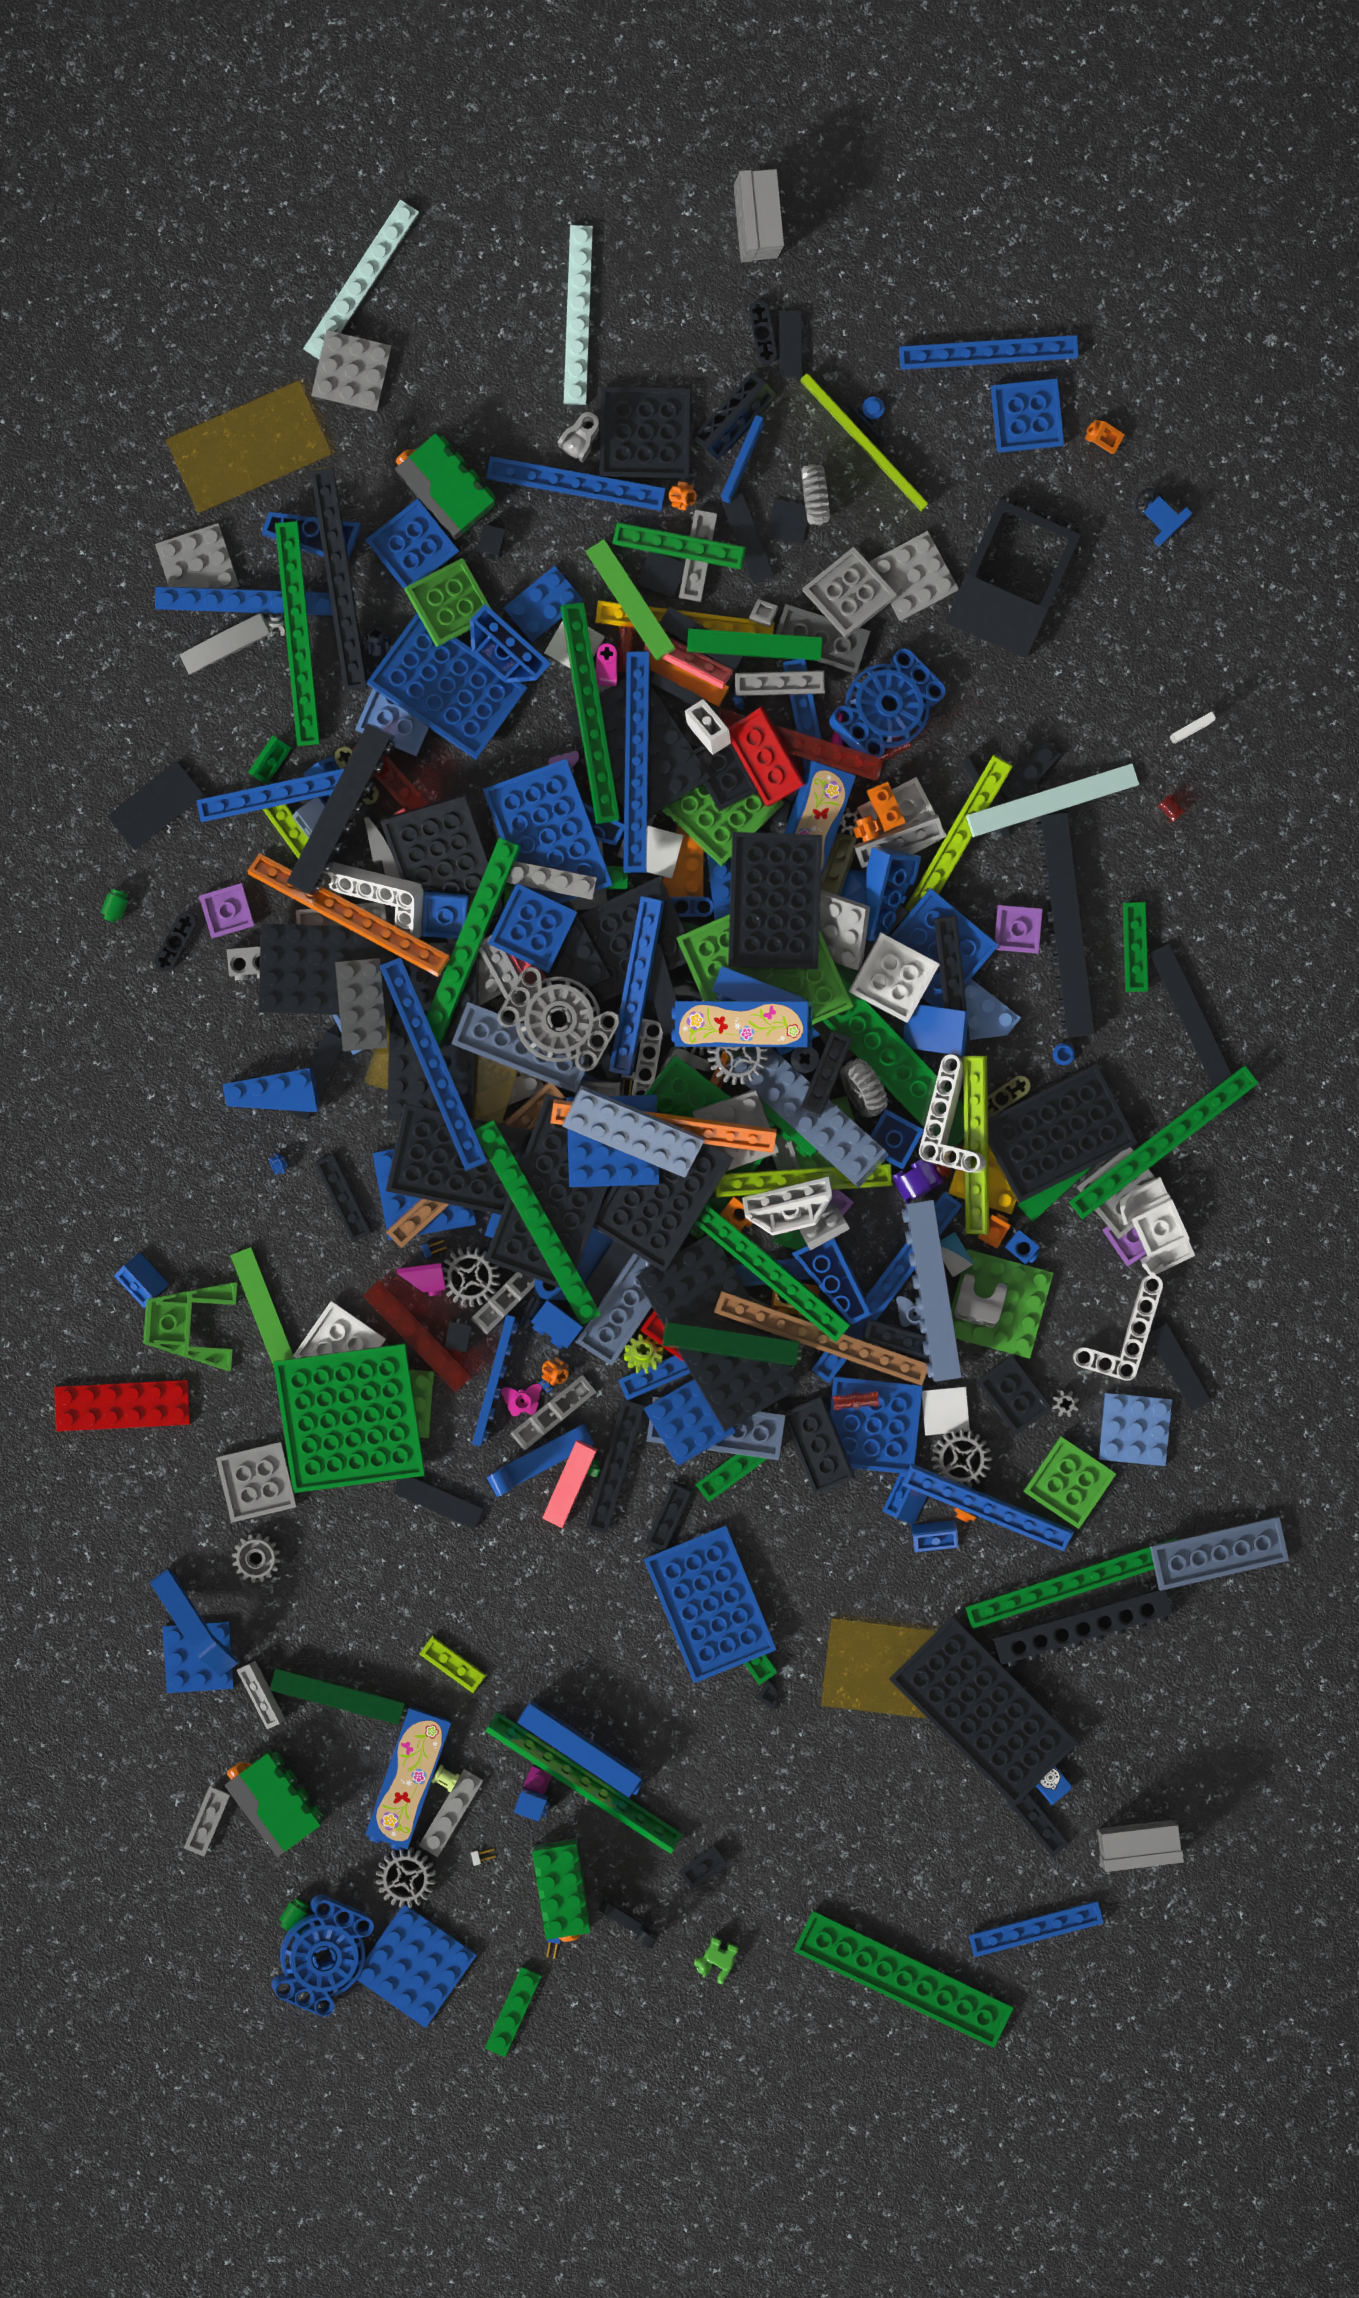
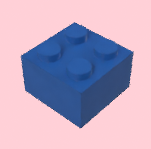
M885 1109L870 1137L886 1150L889 1155L885 1159L886 1161L903 1169L924 1130Z
M550 1300L545 1302L531 1321L534 1324L532 1328L542 1336L545 1333L552 1337L550 1342L560 1349L563 1346L567 1349L583 1328V1325Z

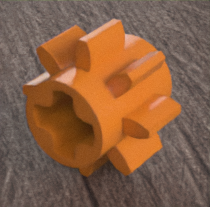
M680 481L678 486H673L669 492V499L673 502L672 507L687 510L688 506H693L697 498V494L693 490L694 486Z
M872 815L856 820L857 826L853 828L856 838L862 837L865 842L878 837V830L882 829L879 818L873 820Z
M555 1357L554 1360L548 1359L542 1366V1372L544 1373L542 1379L552 1386H555L556 1383H564L569 1375L568 1370H566L569 1365L558 1357Z

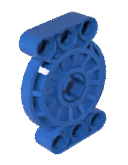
M900 649L892 657L890 664L874 665L865 669L855 678L847 691L845 706H840L834 711L829 719V723L832 729L863 761L874 763L882 756L885 748L903 746L918 736L926 725L930 706L936 705L945 695V686L910 650ZM898 658H903L906 661V665L900 664ZM913 674H919L922 681H917ZM865 676V680L862 683L857 682L860 678ZM929 690L936 691L937 697L931 696ZM852 691H854V696L851 700ZM894 700L892 705L893 711L885 710L881 701L889 702ZM837 715H842L846 722H840L837 719ZM912 729H916V733L910 736L909 733ZM852 731H858L861 734V738L854 737ZM868 747L875 748L877 754H871Z
M320 1894L311 1901V1908L315 1914L298 1921L284 1937L280 1949V1962L284 1974L274 1977L272 1988L278 1998L325 2017L334 2011V2003L330 1997L346 1991L361 1974L365 1962V1949L361 1937L370 1935L374 1926L365 1912ZM327 1903L325 1910H317L320 1904ZM347 1912V1916L344 1919H337L339 1913ZM361 1920L367 1921L363 1928H357V1924ZM328 1948L329 1956L323 1961H317L314 1953H319ZM286 1954H287V1961H288L287 1964H285V1955H286ZM288 1983V1987L284 1991L278 1990L281 1984ZM301 1992H308L304 1999H298V1996ZM320 2001H328L326 2006L322 2008L318 2007Z

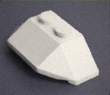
M825 1177L744 1197L742 1200L745 1217L771 1235H776L816 1225L833 1196L830 1179Z

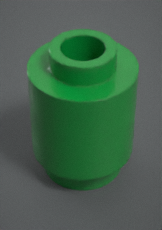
M111 889L110 894L107 893L100 912L104 914L103 919L116 923L117 919L122 920L128 904V894Z
M298 1898L290 1901L279 1918L282 1922L280 1926L289 1931L298 1921L308 1916L310 1906Z

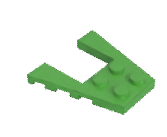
M232 1282L146 1299L143 1344L231 1371L233 1349L189 1346L192 1302L236 1305L237 1283Z

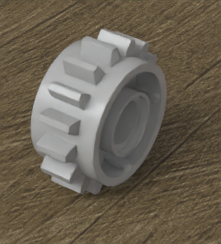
M250 1534L248 1535V1541L244 1538L240 1540L242 1546L235 1545V1549L238 1552L232 1554V1557L237 1560L233 1563V1566L239 1567L236 1573L242 1572L244 1580L251 1577L252 1582H255L256 1578L263 1582L265 1575L269 1578L272 1577L271 1570H278L275 1563L281 1562V1559L276 1558L280 1550L274 1549L277 1544L276 1542L269 1543V1536L261 1539V1534H258L256 1538ZM253 1552H258L262 1555V1562L260 1564H255L251 1561L250 1557Z

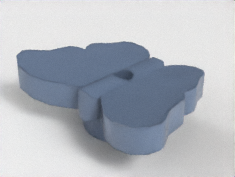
M897 1296L896 1301L901 1325L903 1327H908L910 1324L916 1325L920 1329L919 1319H923L922 1311L917 1310L916 1302L912 1303L905 1296Z

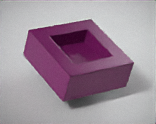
M532 1765L523 1787L544 1795L552 1775Z

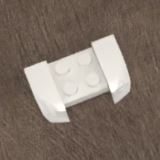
M1160 1177L1133 1189L1120 1200L1123 1223L1126 1225L1132 1220L1147 1254L1140 1260L1142 1266L1151 1277L1195 1256L1189 1243V1236L1173 1200L1167 1193Z

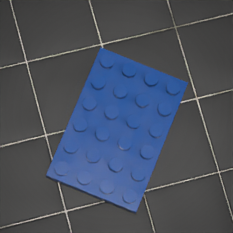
M416 613L367 681V685L475 760L478 759L527 690V687L520 682L505 683L472 653L470 647L457 638L436 647L418 613Z
M567 759L483 789L500 838L521 846L516 861L597 877L595 891L613 885ZM524 886L559 904L578 898L576 896Z
M727 1526L644 1559L693 1683L777 1650Z

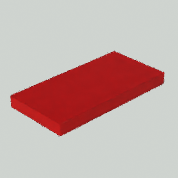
M763 707L728 727L730 741L767 807H771L806 785Z

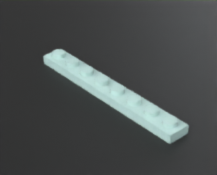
M399 200L303 348L306 352L319 359L326 330L342 333L418 216L419 211Z
M570 225L564 404L586 405L593 226Z

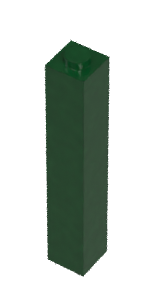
M666 1322L662 1341V1346L790 1366H795L797 1361H801L802 1348H799V1342Z
M280 1667L275 1669L270 1690L397 1725L400 1724L401 1720L405 1721L408 1708L404 1707L406 1701Z

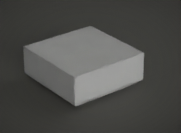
M758 599L749 620L770 628L779 606Z

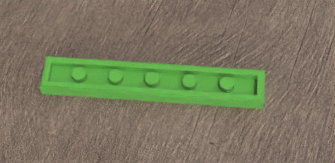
M603 539L586 550V554L656 661L675 650L674 645L606 541Z
M252 1247L230 1255L272 1364L276 1360L294 1358Z

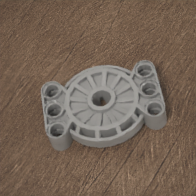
M529 967L520 973L497 1015V1020L503 1027L508 1028L516 1024V1030L521 1042L536 1057L551 1062H564L575 1058V1065L581 1071H589L597 1065L619 1024V1018L614 1012L609 1011L600 1015V1009L595 997L580 982L565 977H552L541 981L540 972L533 967ZM526 972H531L535 975L536 980L533 984H528L525 981L524 976ZM552 981H563V982H564V985H562V984L552 985L551 982H552ZM570 983L579 987L582 990V992H580L576 988L571 987ZM518 991L522 992L525 996L524 1002L520 1004L516 1003L513 997L514 993ZM585 995H587L590 998L594 1007H591L590 1002L585 997ZM505 1011L513 1013L514 1020L512 1023H507L503 1020V1013ZM558 1011L564 1014L566 1022L563 1027H553L550 1016L553 1012ZM604 1016L612 1018L613 1026L611 1028H606L602 1024ZM522 1032H525L527 1038H528L529 1041L531 1042L530 1045H529V1043L526 1041V1039H525V1037H524V1035H523ZM595 1035L602 1039V1046L600 1048L592 1045L591 1040ZM536 1047V1048H538L540 1051L545 1052V1053H546V1056L543 1055V1054H540L539 1052H537V1051H536L535 1049H533V1048ZM564 1054L565 1058H552V1055ZM583 1055H588L591 1058L592 1063L589 1067H584L581 1064V1057Z

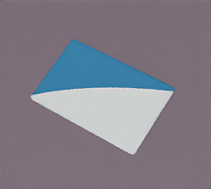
M955 1232L940 1241L943 1261L953 1277L974 1264Z

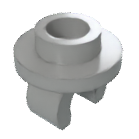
M278 613L270 614L265 619L271 631L269 636H272L273 628H279L281 636H284V616Z

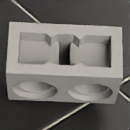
M260 947L227 949L229 976H235V981L248 980V975H257V979H259L260 968H258L256 962L260 957ZM239 958H243L246 961V967L241 971L236 970L234 966L235 961Z

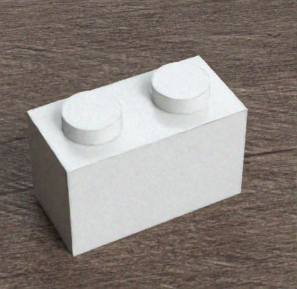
M704 699L685 710L687 725L712 755L731 743L729 729Z

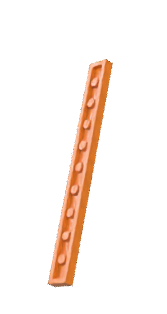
M260 853L248 869V874L437 977L450 960L449 955L323 887L319 893L316 892L315 895H309L286 883L292 870Z
M554 1099L551 1123L562 1125L573 1102ZM643 1111L704 1137L703 1144L770 1153L774 1151L777 1132L773 1128Z

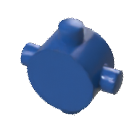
M736 691L733 692L732 699L736 709H744L743 706L745 704L742 696H736Z

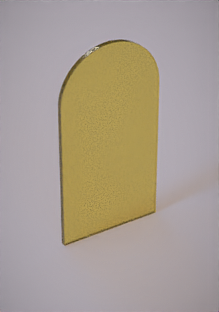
M831 1618L824 1682L822 1683L821 1706L927 1718L889 1678L936 1631Z

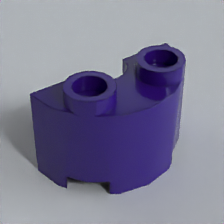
M920 1159L911 1165L913 1169L905 1173L902 1170L892 1176L895 1186L907 1204L944 1182L932 1162H924L923 1159Z

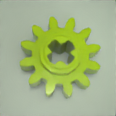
M641 1334L638 1336V1341L631 1338V1346L625 1345L626 1353L624 1354V1360L628 1361V1368L636 1366V1373H639L642 1368L646 1374L649 1372V1367L657 1370V1363L663 1362L661 1356L663 1354V1347H659V1344L655 1341L652 1342L648 1336L646 1339H643Z

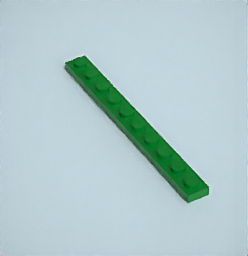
M299 522L275 523L297 746L320 744Z
M584 603L566 604L561 606V613L596 824L615 822L619 820V813Z
M500 837L426 1017L439 1049L521 849L520 845Z
M1246 1066L1242 1067L1070 1200L1069 1204L1083 1220L1258 1084V1081Z
M491 1120L474 1130L478 1140L580 1324L583 1325L600 1316L601 1313L495 1121Z
M707 1203L695 1224L834 1342H837L851 1324Z
M1173 1538V1539H1170V1540H1167V1541H1164V1542H1161V1543H1158V1544H1162V1543H1166V1542H1171V1541H1175V1540H1178V1539H1177V1538ZM1150 1546L966 1606L972 1629L1153 1570L1155 1568Z
M496 1713L485 1732L671 1854L683 1834L500 1713Z

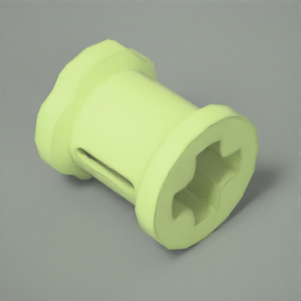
M440 1765L431 1782H437L448 1788V1791L451 1792L460 1775H455L444 1769L443 1765Z

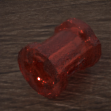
M1172 794L1157 806V809H1161L1169 818L1170 824L1186 811L1177 805L1173 800Z

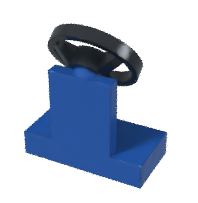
M1154 488L1142 490L1134 502L1136 514L1141 518L1150 519L1162 531L1153 540L1158 547L1192 515V512L1187 507L1178 515L1163 500L1162 494ZM1147 492H1151L1150 497L1146 498L1143 504L1138 505L1141 497ZM1146 509L1143 512L1145 515H1141L1139 510Z

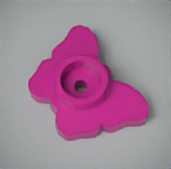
M538 1383L533 1384L525 1391L524 1389L517 1391L511 1387H503L500 1392L504 1397L505 1403L508 1404L507 1408L511 1415L518 1416L521 1412H527L531 1415L535 1414L542 1386Z

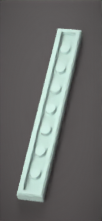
M1129 764L967 815L966 818L972 836L975 837L1138 786L1139 782L1133 764Z

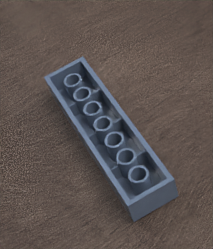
M767 1047L768 1051L761 1052V1056H767L768 1060L760 1061L761 1064L766 1066L765 1069L757 1067L756 1070L761 1075L757 1076L753 1072L751 1074L754 1079L752 1082L749 1081L747 1076L744 1077V1085L749 1090L756 1089L759 1097L859 1188L889 1156L888 1153L830 1100H828L821 1118L800 1111L810 1082L771 1047ZM756 1050L747 1053V1055L756 1059ZM744 1055L738 1057V1058H741V1059L744 1058V1059L748 1060V1058L744 1057ZM740 1062L733 1073H744L753 1065Z
M928 1200L905 1204L906 1209H902L903 1222H908L909 1231H905L907 1245L911 1244L913 1252L909 1253L910 1266H915L916 1275H912L914 1289L919 1290L920 1296L916 1297L917 1310L922 1311L923 1319H919L921 1333L926 1334L927 1340L923 1341L924 1354L929 1355L930 1363L926 1364L927 1374L935 1382L962 1378L934 1201Z

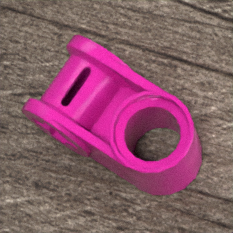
M603 644L597 650L595 665L597 685L616 686L618 669L617 650L611 644ZM605 647H609V650L613 652V656H609V660H605V657L601 655V651H605Z

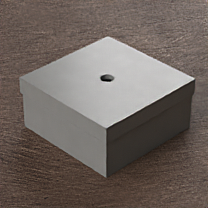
M777 169L740 171L734 183V196L741 263L778 258L784 246Z
M1173 1820L1097 1829L1100 1865L1105 1872L1184 1862L1179 1828Z

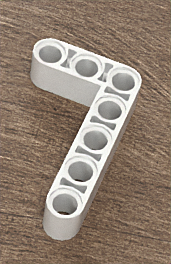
M335 862L331 871L325 873L322 879L324 881L323 888L396 907L395 927L418 939L421 937L424 892L418 883Z
M642 1020L639 1036L641 1044L632 1095H636L640 1090L647 1091L655 1080L663 1032L660 1023L653 1020ZM650 1025H657L660 1029L659 1035L656 1037L648 1036L647 1028ZM646 1047H653L656 1055L652 1059H646L643 1056V1050ZM644 1068L652 1072V1077L648 1081H642L639 1077L640 1071Z
M947 1055L941 1061L919 1154L923 1160L967 1172L979 1173L986 1166V1160L982 1154L947 1145L964 1078L963 1058L957 1055ZM955 1059L958 1064L957 1068L952 1071L950 1063ZM950 1081L952 1089L947 1093L944 1086L946 1082ZM942 1103H945L947 1106L944 1114L939 1112V1106ZM937 1124L941 1127V1132L938 1136L933 1132ZM931 1146H934L936 1153L930 1158L928 1150ZM954 1151L957 1157L955 1162L951 1163L949 1155ZM972 1157H976L977 1166L972 1169L970 1160Z
M1147 1275L1141 1282L1119 1357L1090 1348L1080 1347L1073 1354V1360L1076 1365L1122 1380H1131L1136 1376L1163 1288L1162 1280L1158 1276L1154 1275L1151 1277ZM1152 1278L1156 1279L1158 1283L1157 1289L1149 1291L1146 1287L1147 1281ZM1143 1300L1151 1302V1309L1146 1313L1140 1310V1303ZM1138 1321H1142L1145 1325L1144 1332L1140 1334L1135 1333L1133 1330L1134 1324ZM1132 1342L1136 1343L1139 1347L1135 1355H1130L1127 1352V1346ZM1082 1351H1087L1090 1356L1089 1361L1084 1364L1078 1361V1354ZM1104 1357L1109 1358L1111 1361V1366L1107 1370H1102L1099 1367V1361ZM1124 1364H1130L1132 1367V1373L1129 1376H1123L1120 1372Z

